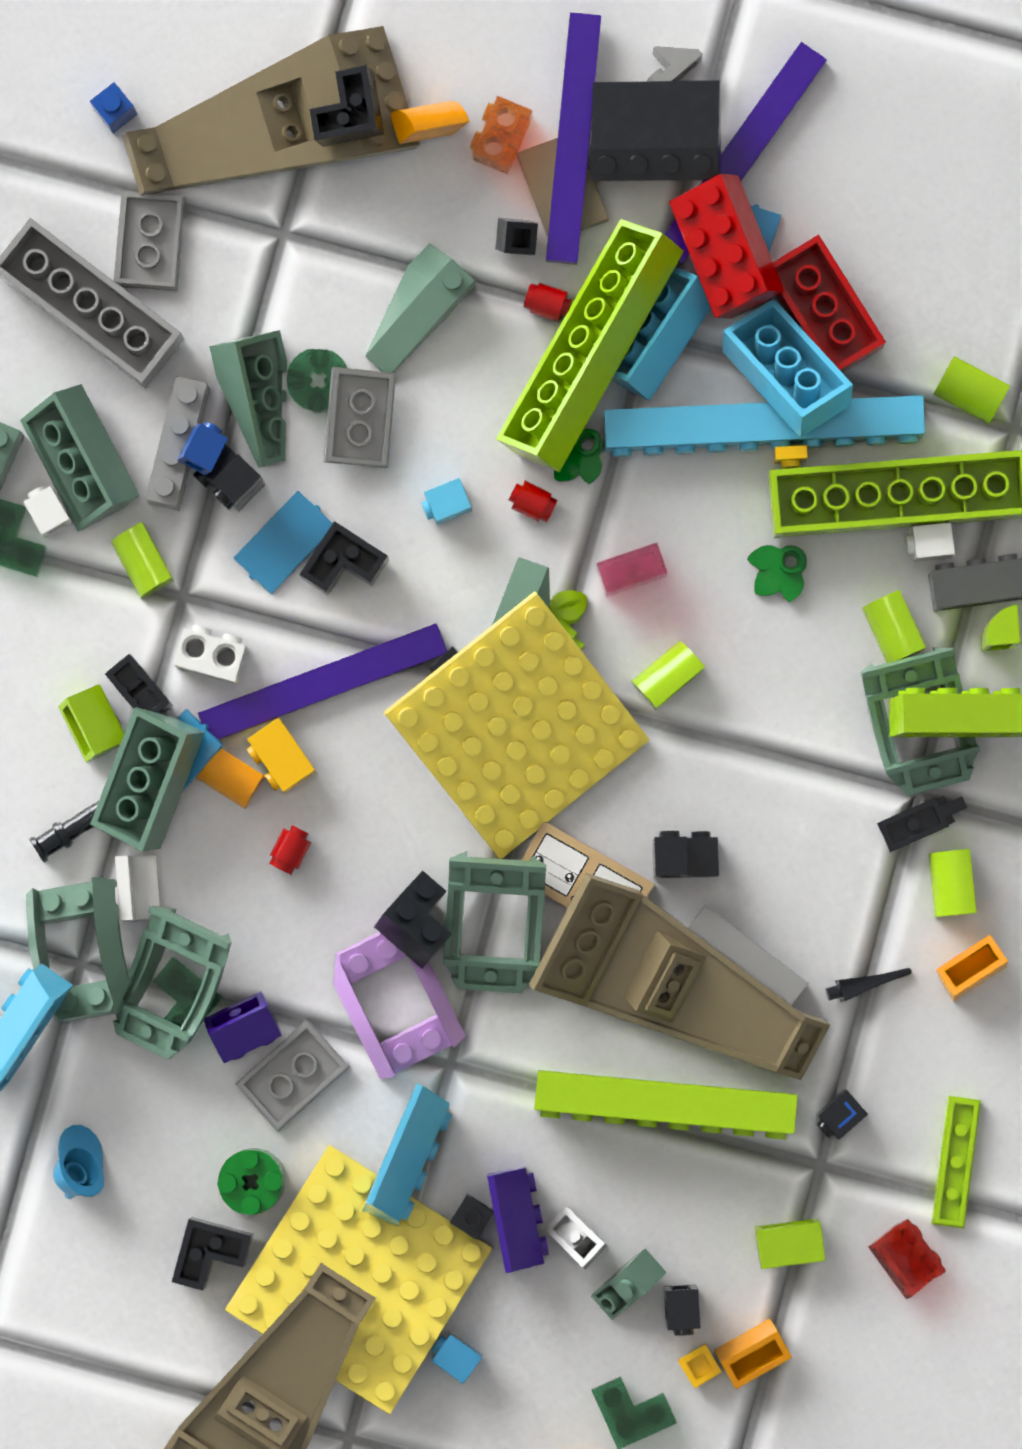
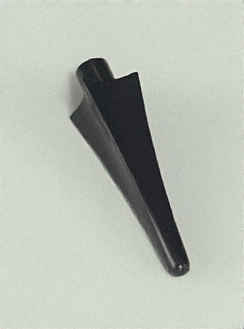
M905 968L879 975L835 980L836 986L826 988V995L829 1001L840 998L841 1002L847 1001L882 984L908 976L912 973V970Z

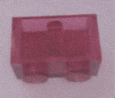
M658 543L596 563V569L606 597L667 576V570Z

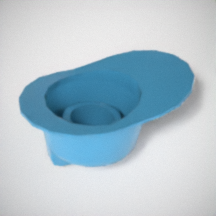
M72 1125L66 1128L60 1136L58 1145L59 1160L54 1166L53 1178L59 1189L64 1192L66 1199H72L76 1196L93 1197L99 1194L104 1187L102 1146L97 1136L89 1128L82 1125Z

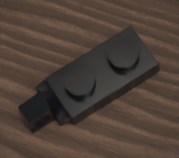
M944 796L935 797L877 823L889 852H892L949 827V824L955 822L952 814L966 809L967 806L962 796L950 802H946Z

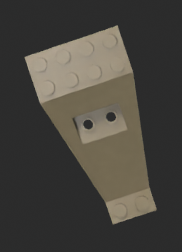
M384 26L327 35L156 127L126 132L122 136L140 196L412 150L420 145L419 141L399 144L390 114L392 112L408 109L409 107ZM367 65L375 75L384 135L322 147L314 140L309 109L340 103L335 71ZM278 100L283 103L284 108L279 106ZM287 130L292 132L293 138L287 134Z
M586 873L529 983L535 991L595 1009L802 1080L830 1027V1024L825 1019L796 1009L639 890Z
M320 1263L304 1290L182 1422L164 1449H307L356 1330L376 1298L323 1263ZM250 1402L254 1406V1411L251 1413L244 1412L242 1404ZM278 1420L281 1423V1429L278 1431L272 1430L269 1425L270 1421Z

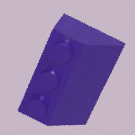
M525 1166L489 1173L487 1179L505 1273L544 1264L543 1256L549 1255L546 1236L539 1237L537 1224L543 1223L540 1205H533L531 1192L537 1191L533 1172L527 1173Z

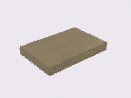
M558 138L516 153L547 238ZM588 162L581 231L609 221L595 181H591V170Z

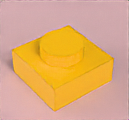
M807 445L775 447L773 451L774 464H781L783 469L801 467L800 463H805L808 458Z
M705 1343L677 1359L694 1389L722 1372Z

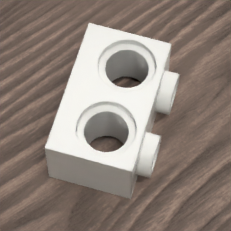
M193 625L192 630L184 628L173 665L179 669L237 685L248 649L246 645L241 644L242 639L229 634H224L222 639L210 636L212 630ZM194 641H201L205 646L204 653L196 658L189 656V645ZM227 649L234 651L235 661L229 666L220 665L218 660L220 653Z

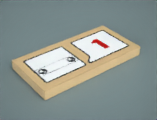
M547 822L541 824L521 859L522 861H531V856L546 864L545 896L566 908L569 907L586 873L639 890L647 897L655 885L653 882Z

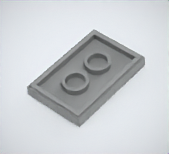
M121 192L114 270L115 283L121 287L177 291L185 196L157 193L140 196L139 192Z
M332 367L323 462L388 468L396 373Z
M307 1019L235 1084L278 1132L348 1070L350 1066Z

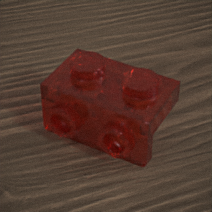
M909 1219L894 1225L868 1246L905 1299L911 1298L934 1278L946 1272L939 1255L930 1249L922 1238L920 1229L912 1224Z

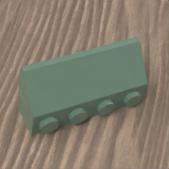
M82 384L54 392L20 420L77 531H81L122 510L140 496Z
M138 707L134 708L90 825L142 852L161 849L205 732L180 719Z

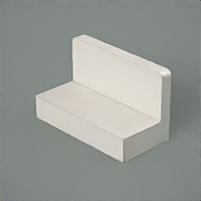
M156 855L115 856L120 921L150 919L151 914L148 913L150 906H160Z

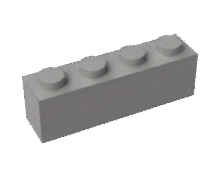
M180 376L175 377L145 498L149 504L180 511L190 467L177 461L194 426L202 423L210 388L205 382Z
M706 905L688 927L791 1005H793L808 985L807 981Z

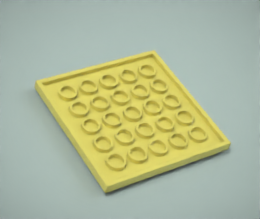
M535 591L383 712L499 859L504 858L535 833L542 823L550 821L650 740Z
M329 1145L230 1300L225 1311L263 1335L304 1290L320 1263H323L376 1298L356 1330L336 1382L390 1415L491 1252L492 1247L479 1239L476 1240L449 1223L448 1219L413 1197H410L409 1201L415 1204L408 1220L401 1219L398 1226L362 1211L377 1175Z

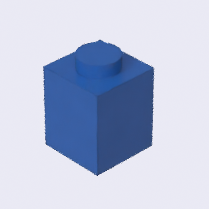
M115 82L90 100L93 110L113 134L138 115L134 105Z
M205 422L204 425L199 423L194 426L177 461L203 475H207L212 471L228 438L221 434L222 429L209 422Z

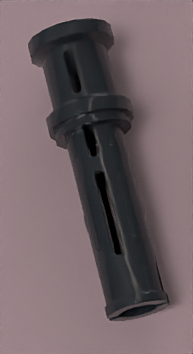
M98 802L62 824L61 822H55L52 824V829L39 837H31L29 839L44 863L48 861L50 855L63 847L68 849L73 844L72 840L94 827L90 823Z

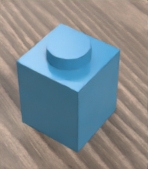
M452 1332L447 1338L441 1335L431 1349L435 1354L432 1362L462 1384H464L482 1358L480 1352Z

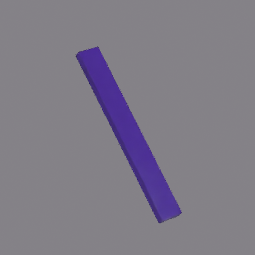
M570 12L545 262L577 265L592 118L593 82H595L601 15Z
M800 42L722 152L721 174L738 175L742 182L827 61L826 58L803 42ZM675 219L664 235L684 250L678 261L680 265H683L690 254Z
M437 623L201 711L198 713L201 723L207 724L209 726L208 730L220 740L441 657L447 650Z

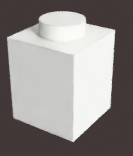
M44 486L35 488L27 494L29 498L23 501L45 539L73 523L51 486L46 489Z
M951 522L913 526L911 528L910 535H906L907 554H913L914 562L953 557L955 550Z

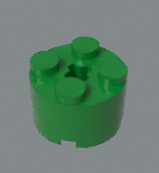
M250 1148L233 1154L225 1161L220 1170L217 1185L222 1199L231 1209L241 1214L254 1215L268 1210L280 1200L284 1193L286 1179L283 1165L275 1155L267 1150ZM246 1174L248 1176L256 1174L259 1177L256 1181L257 1185H259L258 1189L254 1186L249 1189L246 1186L248 1182L245 1177Z

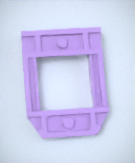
M378 932L336 953L333 984L379 1078L384 1079L396 1077L395 1073L450 1046L454 1048L466 1037V1034L430 962L421 969L410 959L437 1015L379 1042L351 984L406 957V955Z

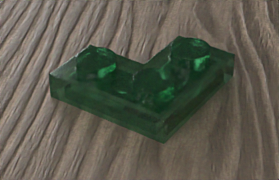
M0 499V566L38 578L47 547L17 537L26 507Z
M172 957L153 982L177 1001L164 1019L181 1027L195 1001L202 979L177 958ZM216 992L205 1017H208L223 999V996Z
M621 1376L591 1389L617 1449L624 1448L677 1423L664 1392L634 1405Z

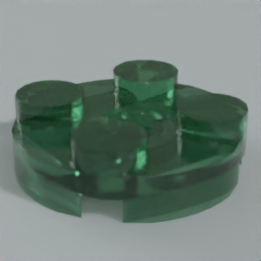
M307 349L298 354L290 363L286 378L288 392L293 401L301 408L313 413L328 411L332 367L347 368L343 359L335 352L326 349ZM313 373H316L318 376L322 373L326 375L324 379L326 385L324 387L316 386L313 388L310 385L313 382L311 378Z

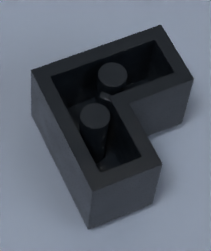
M367 65L335 71L340 103L309 109L314 140L322 147L384 135L374 72Z
M226 444L210 473L203 475L196 471L193 474L205 488L211 484L216 489L213 494L228 510L234 507L238 512L265 486L262 477Z
M334 521L299 575L301 579L328 596L345 569L370 586H373L389 562V557Z
M660 831L659 837H654L653 839L654 878L718 877V837H711L710 831L691 832V838H687V836L680 837V831Z
M423 870L390 905L374 926L375 929L421 969L425 967L452 935L429 914L447 891Z
M194 1217L189 1218L172 1282L203 1291L207 1286L213 1260L244 1267L254 1233Z

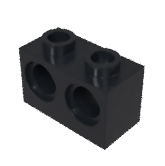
M131 654L125 656L105 673L133 709L138 707L164 714L173 706Z
M696 1284L663 1286L667 1329L673 1330L675 1336L693 1335L694 1329H701L699 1293Z

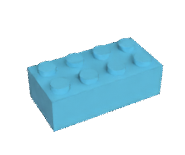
M772 299L723 330L722 352L800 438L851 406L853 384L775 299Z

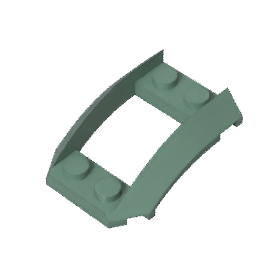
M932 647L933 651L877 666L871 663L861 671L868 711L886 775L908 796L969 780L974 769L972 765L975 757L980 752L975 737H954L957 748L900 762L893 737H889V722L884 699L898 696V691H906V688L926 689L940 685V688H957V694H961L962 686L956 668L955 650L953 648Z
M467 851L449 859L446 929L452 935L444 945L443 965L449 970L451 979L457 989L522 994L527 988L540 964L546 864L531 856V861L467 857ZM465 891L528 896L524 959L461 955Z
M92 877L90 882L40 891L32 888L26 894L28 940L33 970L41 963L50 969L45 924L94 916L97 943L106 980L73 986L53 1015L59 1023L119 1013L125 1002L123 997L128 987L132 986V979L129 978L122 947L119 911L115 901V887H117L115 879Z
M150 906L148 911L151 914L147 929L143 930L136 955L128 972L129 978L132 979V986L128 987L123 997L125 1002L120 1012L116 1014L117 1020H113L117 1035L166 1059H171L192 1041L202 1024L219 987L232 942L229 934H217L175 914L177 909ZM165 948L207 967L195 1001L181 1027L138 1006L156 972Z

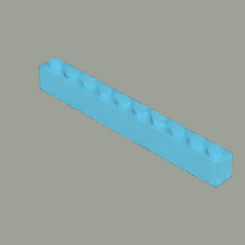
M923 395L852 399L850 407L801 438L768 402L604 410L605 452H612L613 457L631 456V451H644V455L655 456L662 455L663 450L676 449V454L695 453V448H708L709 453L726 452L727 447L739 446L740 451L759 450L758 445H771V449L774 450L775 447L803 443V446L807 445V448L810 449L820 448L824 442H835V447L854 446V441H866L869 446L884 445L886 440L898 439L899 444H914L918 442L917 438H922L925 434Z

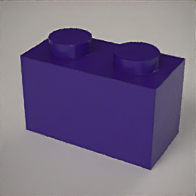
M262 991L204 1018L208 1035L223 1063L240 1059L247 1052L260 1046H267L282 1036L277 1020Z

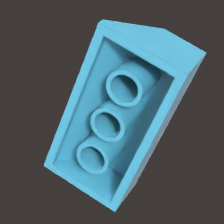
M677 267L674 268L612 381L627 391L650 401L711 309L697 275Z
M42 963L34 970L28 968L18 982L21 989L17 995L12 993L1 1008L5 1013L0 1019V1092L9 1084L73 987L71 983Z
M417 1083L362 1209V1211L398 1226L401 1219L408 1220L415 1204L409 1201L414 1189L421 1190L427 1173L422 1171L426 1159L433 1161L440 1143L435 1142L438 1131L445 1132L452 1117V1114L447 1112L450 1103L423 1085Z

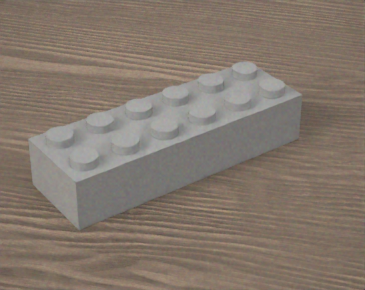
M29 218L0 255L1 279L145 389L184 340L180 331L32 218Z

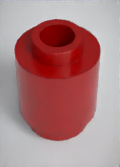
M531 283L523 307L530 309L532 314L559 322L561 316L565 317L569 311L572 300L567 298V291L543 283L538 285Z
M526 480L522 486L516 483L508 499L513 502L512 510L537 522L542 520L546 523L558 501L551 497L552 493Z
M293 825L290 830L283 828L270 853L272 858L269 864L292 875L295 868L299 869L312 843L307 840L309 833Z

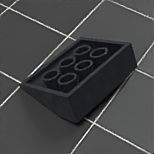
M720 80L593 82L591 181L710 180L721 174Z

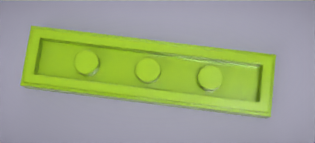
M948 1096L931 1224L964 1229L981 1100Z

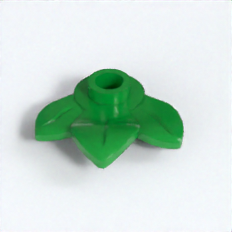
M593 429L583 430L560 472L554 470V479L556 481L567 482L576 479L580 475L587 484H591L599 477L602 470V462L599 455L603 450L604 444L601 435ZM587 440L594 443L590 450L582 448V444Z
M765 545L754 550L748 556L747 561L760 570L754 583L756 595L770 596L781 591L782 596L788 602H791L801 594L804 587L802 572L807 565L806 554L801 548L789 545L779 549L772 545ZM793 556L797 560L796 566H786L785 558Z

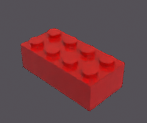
M719 174L669 201L715 318H734L785 292L738 175Z
M819 234L773 262L785 291L776 296L780 304L842 373L883 349L886 343L885 339Z

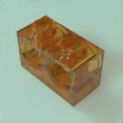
M497 96L494 104L488 103L482 120L486 122L482 133L476 131L470 145V149L474 150L473 160L509 174L516 153L533 118V111ZM508 113L515 118V121L510 126H502L497 121L498 117L501 114ZM491 142H497L503 149L497 155H490L485 151L486 145Z

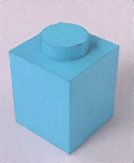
M460 478L424 492L426 501L421 502L427 519L434 518L436 525L472 511Z

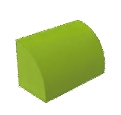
M954 356L933 395L990 423L1011 385Z
M142 522L124 531L111 542L141 599L174 582L171 573Z
M900 589L862 607L886 663L907 658L926 648Z
M1018 604L1004 608L986 624L981 635V651L1014 649L1021 643Z
M679 640L631 682L649 704L657 710L702 672L705 666Z
M100 684L67 697L58 706L86 763L120 746L124 732Z
M970 849L929 853L935 917L977 913Z
M818 1218L754 1226L761 1269L826 1261L821 1222Z

